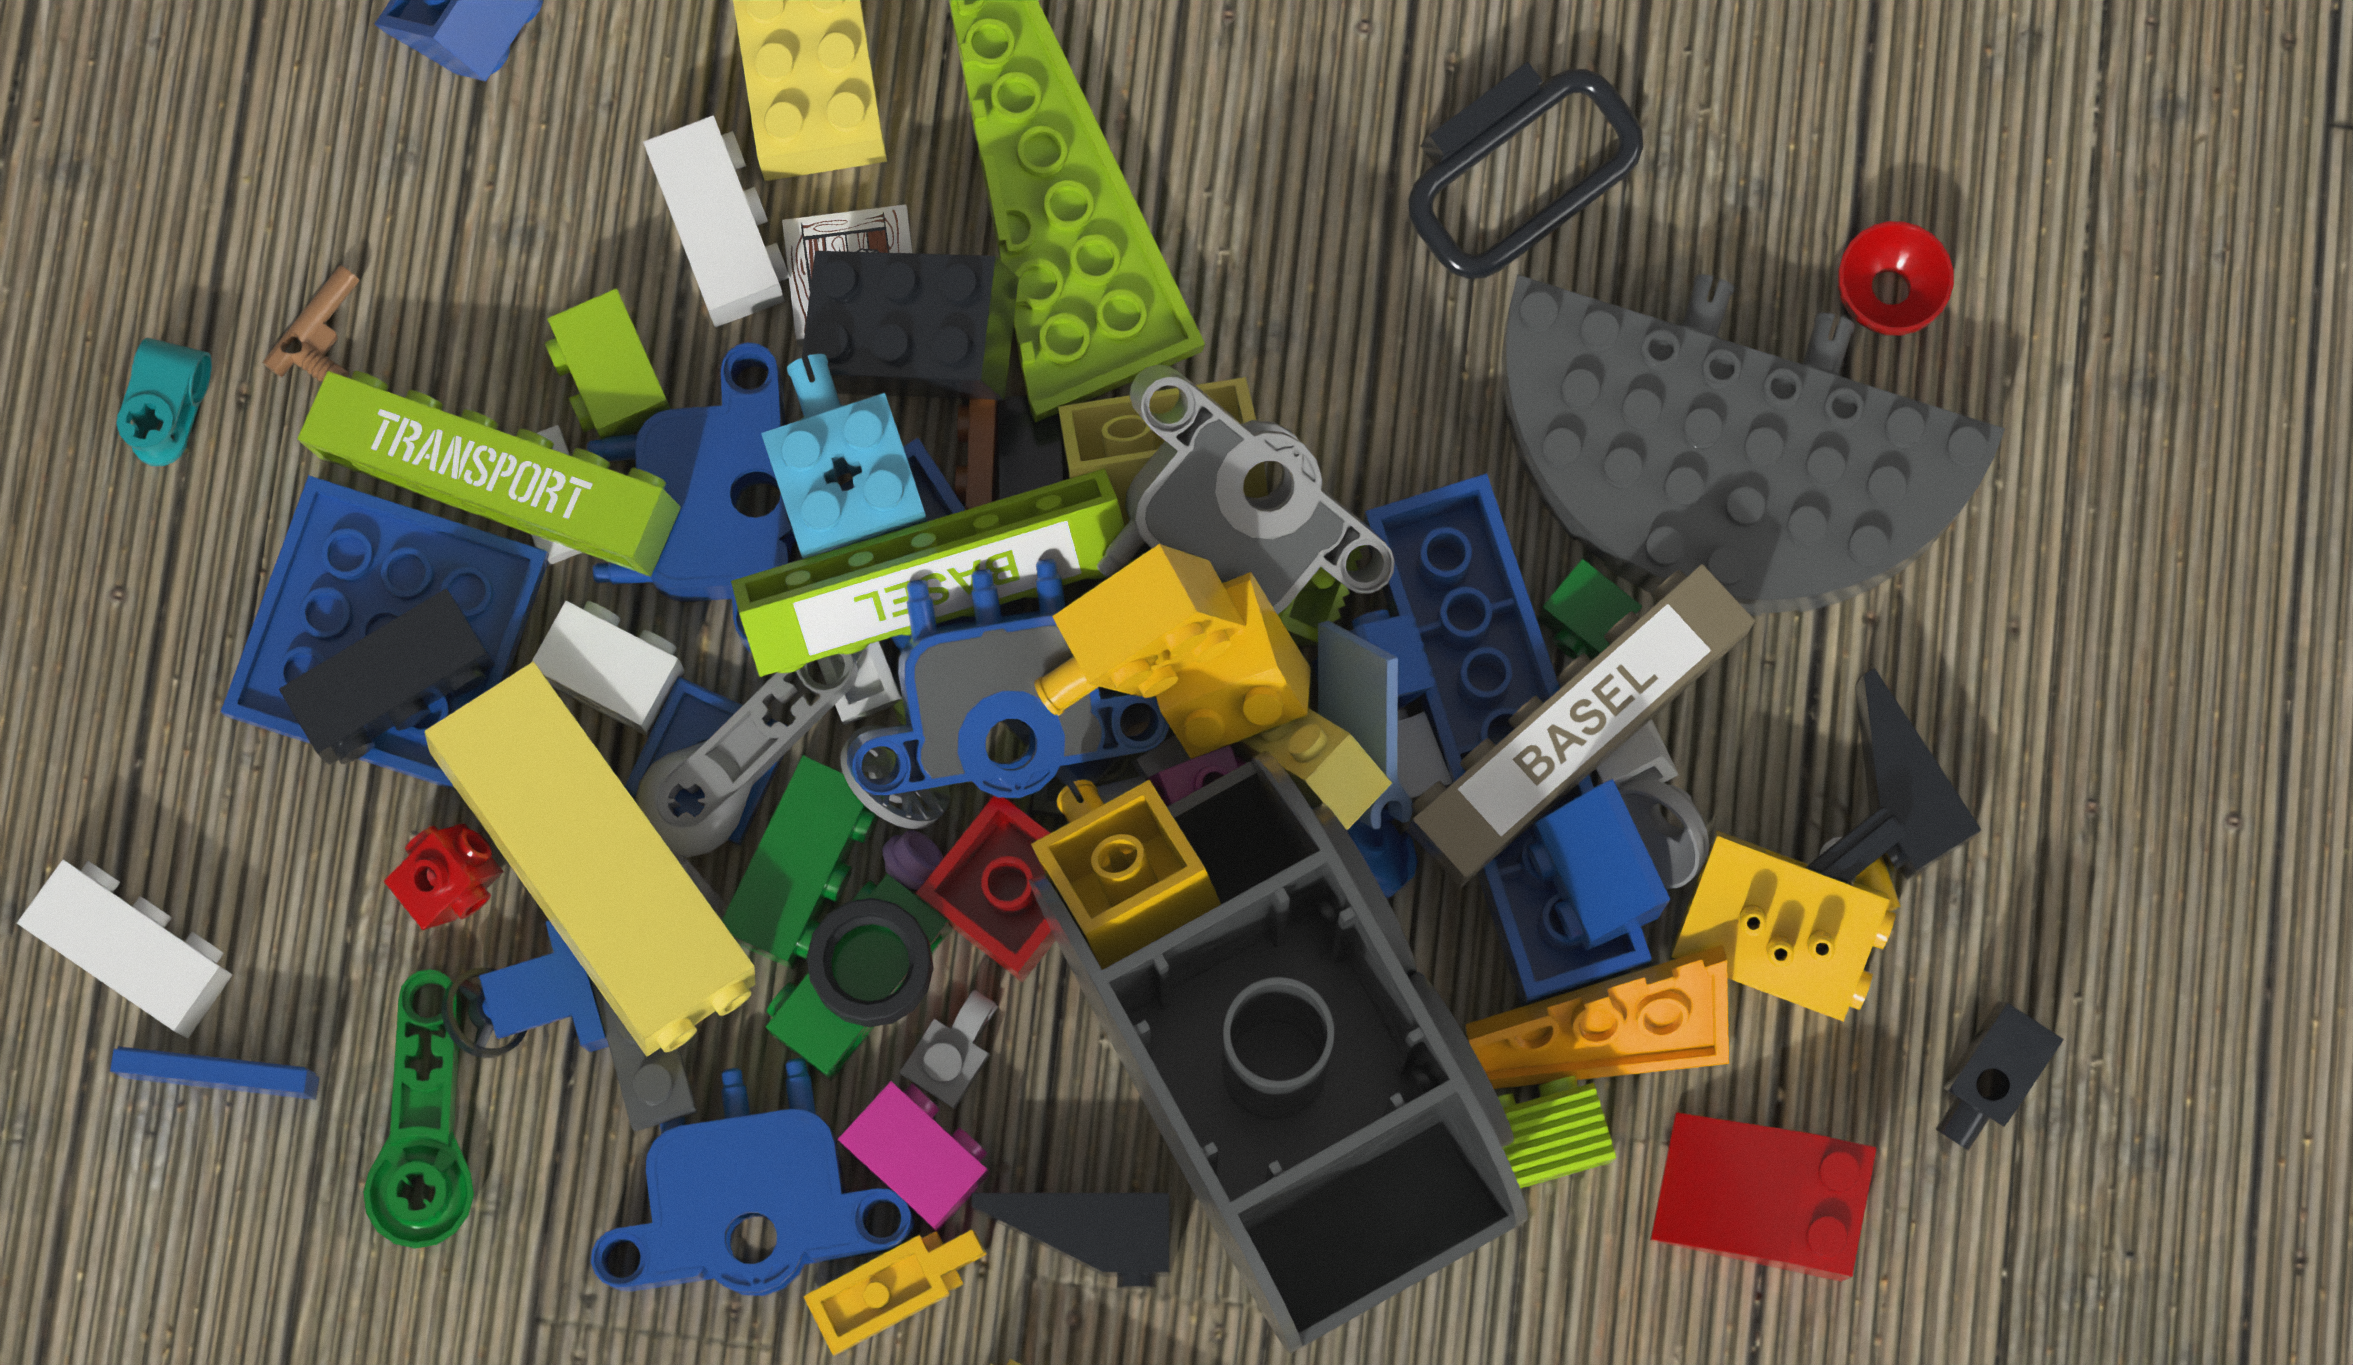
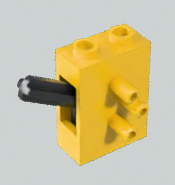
M1885 806L1879 807L1810 864L1716 830L1709 847L1708 857L1702 866L1672 945L1671 957L1678 959L1723 945L1727 958L1728 979L1844 1022L1849 1007L1860 1010L1864 1003L1873 977L1872 973L1864 971L1865 964L1872 946L1882 950L1885 947L1896 917V913L1886 910L1890 902L1887 893L1852 881V879L1901 841L1907 833L1905 827L1890 809Z

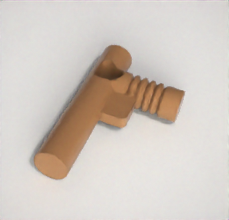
M339 265L262 363L281 378L294 363L302 367L308 374H312V377L317 378L320 382H323L327 371L348 377L349 373L347 370L335 364L329 357H325V354L338 339L336 332L325 324L360 281L358 277L344 266ZM300 340L302 345L300 352H285L292 341Z

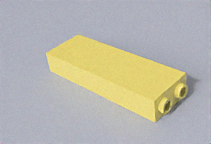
M534 661L424 731L432 757L646 1057L660 1048L665 1053L677 1049L696 1033L697 1028L694 1025L715 1011L719 1016L734 1011L751 996L749 988L755 985V968L753 963Z

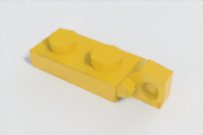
M973 1229L943 1244L938 1232L935 1231L923 1238L918 1235L803 1297L832 1355L836 1356L951 1295L950 1291L964 1284L957 1270L987 1254L977 1233Z

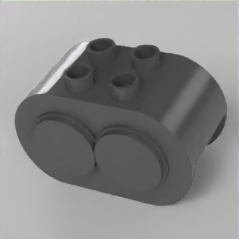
M1264 751L1253 757L1250 762L1167 807L1204 865L1221 903L1220 906L1102 970L1046 875L1041 873L1030 879L1029 882L1042 913L1073 974L1224 1248L1285 1349L1292 1353L1528 1220V1212L1515 1174L1503 1150L1504 1147L1514 1142L1513 1133L1503 1107L1481 1063L1448 1007L1422 973L1417 972L1416 963L1406 937L1369 866L1332 810L1324 803L1311 809L1281 764L1269 752Z

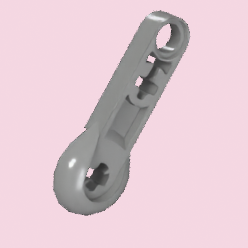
M840 654L844 658V672L839 680L828 685L818 684L811 678L809 670L811 662L794 672L776 673L707 741L668 753L651 764L639 781L635 802L674 855L691 857L706 854L728 840L739 824L752 785L851 689L856 681L858 672L857 662L853 654ZM798 675L804 686L820 698L811 706L803 695L790 709L795 717L792 724L786 727L778 721L769 727L766 723L771 719L772 714L767 706L774 699H777L782 704L789 702L799 692L795 686L789 683ZM701 788L705 794V798L698 799V802L704 807L701 813L693 817L685 812L677 818L673 808L681 806L674 799L678 792L685 789L693 794Z

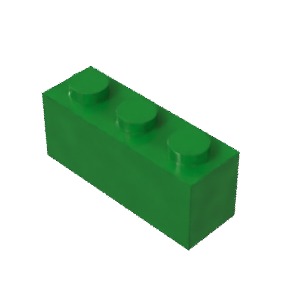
M802 755L722 919V922L740 946L794 970L800 956L807 959L812 934L820 924L817 920L828 898L837 902L848 884L853 867L845 863L855 842L858 841L865 844L879 819V816L868 809L853 793L843 773Z
M886 874L878 886L872 881L867 882L852 900L875 898L899 905L916 918L930 942L932 954L951 931L947 919L888 874ZM874 924L858 926L844 934L835 946L831 961L833 976L840 988L853 998L865 1001L884 999L896 992L906 979L909 968L908 950L900 936L887 927ZM809 972L797 987L791 982L787 983L775 996L766 1013L773 1017L765 1026L771 1035L799 1057L803 1058L831 1082L874 1029V1027H865L845 1022L827 1009L810 982Z

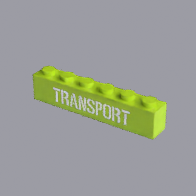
M327 371L297 438L319 459L644 575L652 576L681 509L679 504L664 490L667 483L661 478L637 468H631L628 476L608 469L610 463L606 459L583 449L575 448L572 456L553 450L554 443L526 429H519L516 436L497 430L499 426L497 422L472 410L464 409L460 417L442 411L444 405L441 402L418 391L408 390L405 398L387 392L389 386L385 382L360 371H354L351 378Z

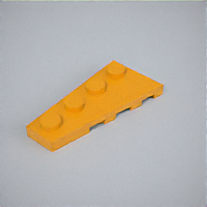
M1723 945L1465 1024L1466 1038L1494 1089L1545 1084L1570 1076H1576V1080L1729 1064L1727 958Z

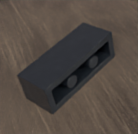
M446 588L279 688V691L316 753L328 765L337 760L341 764H347L368 753L375 745L372 739L395 726L396 730L400 731L423 720L430 713L428 706L448 693H451L453 697H458L478 687L486 679L484 672L495 666L457 601Z

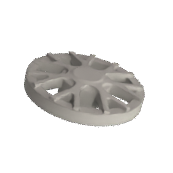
M869 725L855 731L845 742L841 750L840 760L844 777L857 798L873 813L894 825L909 829H922L933 825L948 808L950 801L949 785L892 795H880V797L864 791L850 774L847 766V752L851 743L860 734L887 727ZM877 746L870 749L869 752L877 759L865 754L862 760V772H868L869 778L880 779L887 776L895 766L896 756L894 751H889L885 746ZM915 793L923 799L932 811L927 812L915 796ZM889 801L902 803V810L890 805Z

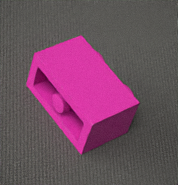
M890 1081L838 1140L853 1156L890 1190L896 1192L914 1212L938 1232L969 1199L972 1193L990 1176L988 1169L980 1163L988 1153L960 1127L950 1135L932 1118L940 1109L912 1083L903 1092Z

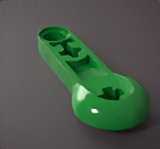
M431 969L417 971L406 979L400 989L390 1135L368 1172L363 1191L366 1214L376 1231L393 1244L414 1249L438 1245L454 1235L469 1216L474 1196L471 1172L454 1136L459 1047L454 1043L447 1031L444 1038L432 1034L431 1051L438 1060L443 1061L442 1068L432 1069L429 1074V1080L422 1081L421 1075L415 1069L410 1068L411 1061L422 1059L424 1050V1039L419 1034L410 1036L411 1028L415 1027L428 1032L446 1029L442 1013L435 1017L425 1018L417 1015L413 1009V998L419 988L433 983L441 985L446 990L452 982L442 972ZM457 989L453 1000V1013L460 1029L462 1003L460 992ZM423 1176L424 1183L428 1187L435 1189L434 1199L431 1203L423 1199L426 1207L414 1211L413 1203L402 1197L403 1189L406 1184L414 1188L411 1180Z

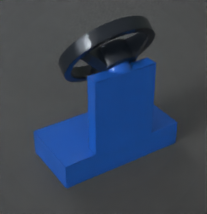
M550 921L545 923L554 953L499 970L487 967L474 968L455 978L447 987L441 1007L443 1023L454 1043L465 1052L481 1058L499 1057L519 1045L525 1037L527 1030L571 1016L580 1045L588 1052H593L609 1047L591 979ZM479 977L482 988L466 979ZM457 989L470 1001L468 1015L473 1025L477 1027L474 1043L461 1032L454 1017L453 1000ZM493 1030L498 1039L515 1034L512 1040L504 1047L485 1048Z

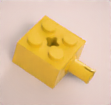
M1158 544L1052 616L1073 657L1044 677L1036 679L1034 682L1035 689L1047 709L1058 716L1098 687L1150 698L1172 687L1178 680L1176 673L1195 660L1198 663L1205 662L1226 651L1231 645L1229 638L1245 628L1246 625L1209 560Z
M1150 780L1105 804L1098 794V789L1091 781H1074L1084 801L1078 803L1068 785L1062 789L1056 800L1057 807L1065 815L1069 824L1031 844L1048 881L1065 905L1102 970L1221 905L1204 865Z

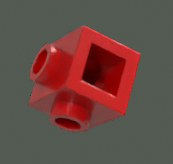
M465 823L440 830L433 825L421 831L406 845L405 851L409 856L384 880V883L420 928L426 930L455 921L458 917L465 919L478 911L491 897L487 888L504 871L492 858V851L487 841L480 834L469 829Z

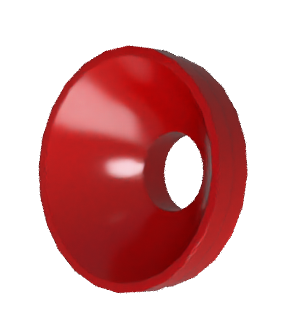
M1887 221L1875 224L1861 231L1849 243L1842 255L1838 269V290L1842 303L1848 313L1860 325L1870 331L1888 336H1902L1915 333L1931 324L1944 310L1950 300L1954 286L1953 266L1943 244L1929 231L1918 225L1903 221ZM1884 272L1897 273L1907 283V298L1903 302L1894 305L1879 301L1873 293V279Z

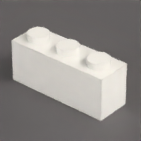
M713 115L644 141L647 154L715 328L785 302L779 282L790 278L777 243L764 246L757 226L768 222L755 187L743 191L735 170L745 167L746 164L733 131L721 135Z
M62 860L17 924L171 1030L188 1039L233 976V974L217 964L224 953L194 932H191L185 941L165 929L172 917L143 897L139 896L132 906L115 895L113 892L120 882L90 861H87L80 871L70 863Z

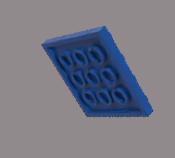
M308 475L221 713L228 718L311 744L280 693L279 688L447 588L457 601L495 666L484 672L486 679L470 692L458 697H453L451 693H448L428 706L430 713L417 724L400 731L396 730L394 726L372 739L375 744L374 747L364 756L360 757L359 760L457 791L430 754L424 731L508 677L549 563L547 560L549 553L533 546Z

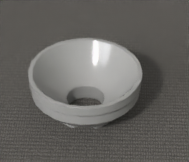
M1647 779L1631 780L1622 784L1618 791L1665 889L1686 885L1698 874L1709 854V839L1706 825L1703 821V816L1692 803L1691 796L1674 785H1667ZM1661 803L1676 815L1684 825V828H1678L1668 823L1661 815L1658 804Z

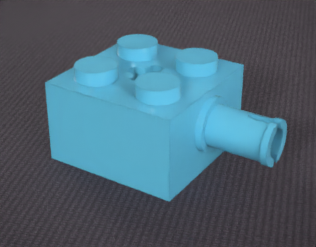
M825 354L808 356L815 377L814 382L809 381L802 358L790 363L787 366V372L791 376L804 418L763 432L761 435L802 558L805 559L928 522L886 394L882 393L848 405H841ZM850 473L853 477L854 488L842 491L841 486L838 484V477Z

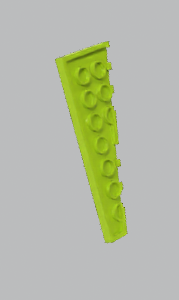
M949 0L999 257L1019 277L1013 328L1029 409L1035 423L1059 413L1058 406L1083 403L1133 382L1135 377L1147 367L1154 365L1171 366L1203 352L1205 342L1038 0Z

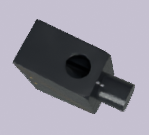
M1997 1001L1943 1087L1955 1095L1956 1098L1939 1122L1936 1130L1969 1151L1989 1119L2005 1127L2064 1039L2009 1003ZM1995 1068L2000 1074L2001 1084L1993 1096H1982L1977 1089L1976 1083L1985 1070Z

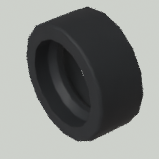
M875 898L848 901L828 913L813 932L806 957L810 982L825 1007L845 1022L865 1027L893 1024L913 1012L928 992L934 970L930 942L916 918L896 903ZM874 924L887 927L900 936L908 950L909 968L906 979L896 992L884 999L865 1001L853 998L840 988L833 976L831 961L835 946L844 934L858 926Z

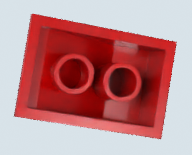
M1676 1112L1674 1114L1650 1241L1843 1282L1853 1277L1877 1147L1813 1133Z

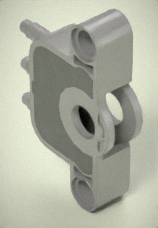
M1167 365L1147 367L1135 377L1130 391L1132 406L1150 429L1165 441L1135 476L1127 490L1125 508L1129 522L1108 546L1106 554L1097 564V569L1109 578L1122 567H1126L1145 543L1151 548L1162 544L1209 560L1222 583L1252 572L1277 615L1292 602L1320 567L1356 593L1369 594L1380 590L1389 582L1394 573L1395 565L1391 549L1369 526L1321 488L1322 477L1317 460L1290 430L1269 421L1251 420L1240 424L1233 415L1179 371ZM1166 385L1178 387L1179 399L1173 409L1163 414H1156L1150 411V398L1157 389ZM1264 461H1277L1281 464V480L1274 491L1260 498L1245 496L1243 491L1244 479L1251 468ZM1371 545L1373 554L1369 564L1361 570L1348 571L1346 569V561L1350 552L1356 547Z

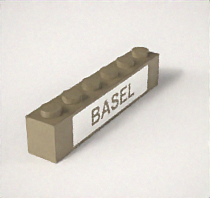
M1703 564L1688 577L1680 569L1674 572L1652 593L1651 596L1658 602L1640 619L1633 611L1625 615L1605 634L1604 639L1610 645L1591 661L1585 653L1580 655L1556 678L1562 688L1545 703L1537 695L1531 698L1508 720V723L1514 728L1511 733L1496 746L1489 738L1485 739L1460 762L1461 767L1466 771L1448 788L1439 780L1412 804V809L1418 815L1412 819L1408 831L1460 888L1747 635L1755 620Z

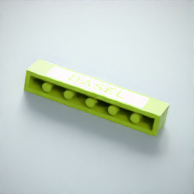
M1104 468L732 580L731 583L738 612L759 676L762 677L775 672L790 673L818 659L838 653H857L871 643L898 635H912L907 609V601L909 599L907 584L910 581L925 580L927 582L929 596L933 599L937 624L961 616H975L971 594L973 590L971 577L973 571L989 569L992 572L993 582L998 591L999 604L1023 597L1038 598L1036 563L1039 560L1054 559L1056 561L1058 575L1062 578V585L1086 578H1105L1106 576L1097 569V564L1106 554L1108 546L1125 526L1116 494Z

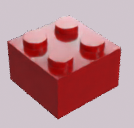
M993 796L919 888L916 895L947 919L950 927L1023 983L1056 941L1029 882L1035 876L1041 873L1045 874L1031 844L1047 836L1050 832L1006 798Z

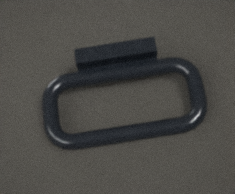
M1526 62L1432 132L1420 145L1434 165L1427 169L1413 185L1408 199L1409 217L1417 233L1434 256L1452 274L1466 279H1482L1501 271L1624 179L1638 164L1643 150L1641 126L1634 113L1613 85L1603 76L1587 69H1567L1541 84L1543 82L1529 62ZM1573 93L1587 95L1615 129L1619 137L1617 151L1613 156L1485 252L1474 255L1464 252L1436 217L1433 211L1435 196L1567 96Z

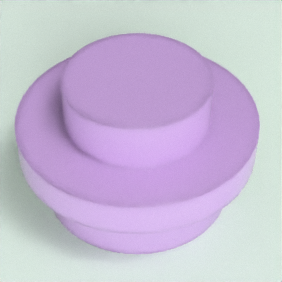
M914 830L906 831L902 836L895 835L884 844L882 850L887 874L909 890L914 889L918 891L943 860L938 847L927 836Z

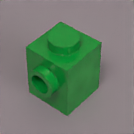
M1582 558L1543 605L1538 621L1556 634L1552 638L1553 643L1569 658L1575 660L1585 653L1592 661L1610 645L1604 639L1605 634L1629 612L1633 611L1638 617L1642 605Z

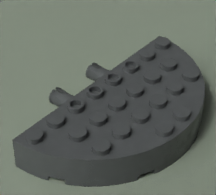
M1705 274L1695 276L1694 287L1682 325H1676L1517 275L1505 323L1501 355L1503 391L1506 404L1505 412L1517 455L1530 483L1546 509L1574 541L1577 539L1592 554L1605 562L1604 566L1613 573L1649 593H1653L1677 570L1680 569L1688 577L1701 564L1712 573L1751 616L1795 610L1799 612L1811 611L1843 602L1869 591L1899 574L1917 560L1950 527L1979 487L1995 457L2005 428L1842 377L1839 374V370L1851 334L1854 333L1855 324L1842 316L1835 328L1832 340H1829L1828 336L1835 314L1825 312L1816 314L1814 328L1803 363H1796L1723 340L1717 336L1730 296L1734 292V286L1721 278L1719 279L1712 302H1708L1707 296L1714 276Z

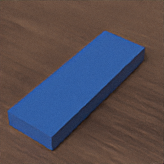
M118 1046V1049H113L110 1072L125 1079L312 1100L317 1098L319 1077L306 1067Z

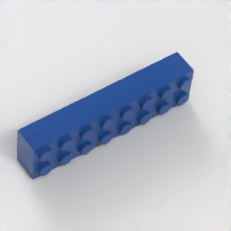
M1487 473L1367 510L1363 520L1387 544L1393 553L1395 560L1394 573L1389 582L1382 587L1391 617L1410 614L1416 618L1413 627L1420 630L1417 639L1424 642L1421 651L1428 655L1425 663L1432 667L1429 675L1436 679L1433 687L1418 698L1453 783L1466 772L1461 767L1460 762L1475 747L1487 738L1496 746L1514 730L1508 723V720L1525 703L1536 695L1545 703L1560 689ZM1368 545L1372 557L1373 548L1371 545ZM1590 775L1584 778L1537 821L1592 790L1594 787ZM1534 824L1477 873L1521 1007L1645 969L1652 959L1641 927L1586 951L1580 937L1573 940L1569 939L1555 910V904L1563 900L1552 877L1544 881L1541 880L1528 854L1527 845L1534 842L1531 835Z

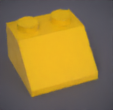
M1252 572L1222 583L1246 627L1229 638L1231 645L1226 651L1205 662L1198 663L1195 660L1176 673L1178 680L1172 687L1156 695L1160 712L1191 759L1308 714L1311 668Z

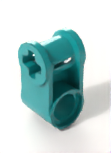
M148 337L142 340L133 360L131 378L121 409L117 415L116 423L119 435L132 447L133 452L142 462L150 466L162 467L175 462L182 456L187 447V441L199 404L202 402L209 386L212 371L210 353ZM159 422L163 425L160 431L156 430ZM145 430L149 431L146 438L142 436Z

